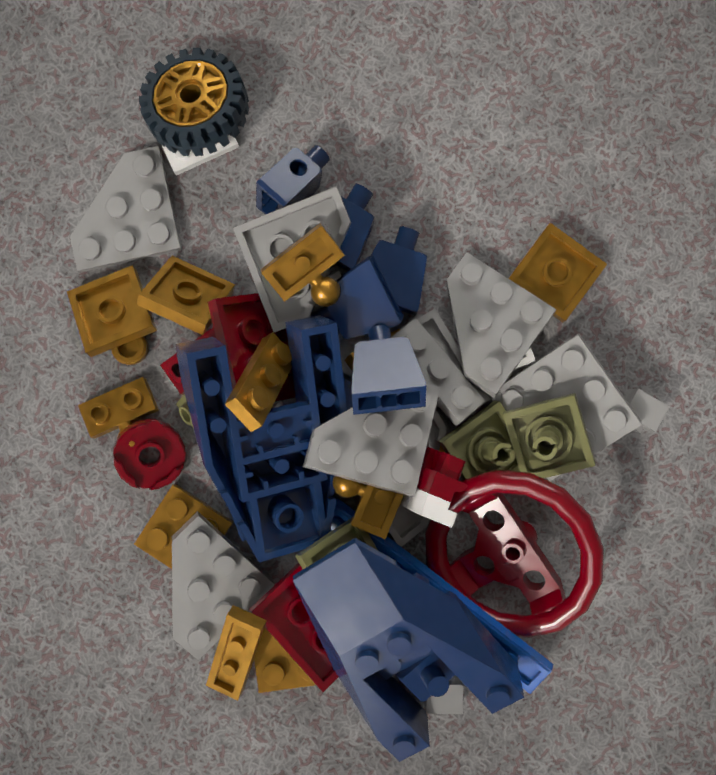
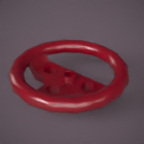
M493 470L461 481L468 486L464 491L454 493L448 509L457 514L460 511L468 513L479 530L475 546L464 551L451 564L447 559V535L451 527L430 519L425 530L427 567L518 637L532 638L563 630L588 611L603 582L604 547L590 514L565 488L531 472ZM503 493L526 495L551 507L570 526L580 549V575L568 597L565 596L561 578L537 545L538 537L536 530L531 524L519 518ZM486 512H499L504 517V523L494 524L490 522ZM477 557H489L494 562L495 567L490 569L482 567L478 563ZM532 570L538 571L544 576L545 581L534 583L528 579L526 573ZM492 581L518 587L528 600L532 614L525 616L501 613L476 601L471 595L480 587Z

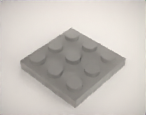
M579 333L506 381L495 398L490 396L492 401H500L504 409L508 411L576 393L593 454H596L642 425L640 418ZM560 475L547 477V479L552 481Z

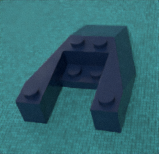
M321 315L285 322L288 346L292 356L291 365L296 403L271 408L263 426L252 432L225 405L233 391L226 345L214 337L175 344L181 382L203 465L259 562L306 549L331 532L337 500L334 496V475L303 467L312 431L347 411L337 322Z
M352 539L293 575L295 587L334 671L376 739L399 762L430 746L428 716L426 710L392 676L433 653L449 667L492 714L524 698L518 664L456 594L451 591L447 593L440 591L429 584L428 578L417 572L413 575L396 566V560L359 539Z

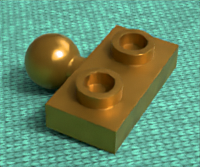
M320 223L261 269V274L284 302L307 284H310L313 301L320 306L328 307L338 301L340 286L333 278L323 277L322 273L345 255Z
M144 377L78 405L88 433L94 439L116 429L120 430V434L132 422L159 411L149 384ZM130 441L129 445L132 447L135 445V442Z
M334 476L333 487L340 496L347 498L355 495L362 496L350 524L386 539L403 494Z

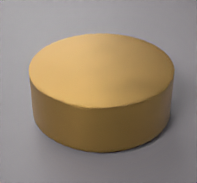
M143 336L113 348L111 351L114 358L120 363L136 365L147 356L148 342Z

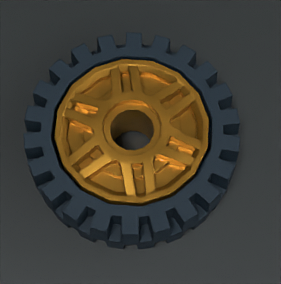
M193 48L192 55H189L187 49L179 50V58L175 59L171 53L165 57L168 62L166 65L160 61L154 65L156 74L149 71L145 76L148 84L142 83L140 88L142 96H139L140 111L153 136L163 147L166 146L169 151L176 154L178 150L182 156H189L192 150L195 156H203V148H207L211 154L217 151L215 144L220 143L223 147L227 146L230 143L227 136L230 135L236 138L240 133L238 126L244 127L247 121L245 115L249 114L248 94L238 70L231 60L228 61L225 55L219 53L217 56L215 51L207 49L204 54L201 48Z

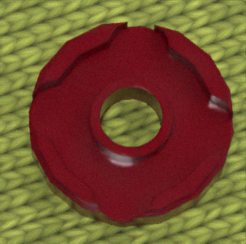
M157 419L139 420L128 425L118 435L113 448L114 466L120 478L130 486L138 489L149 488V490H155L171 484L181 474L186 456L185 445L179 432L169 423ZM133 441L135 445L131 447L129 442ZM146 447H155L160 451L159 458L152 463L143 462L139 454Z

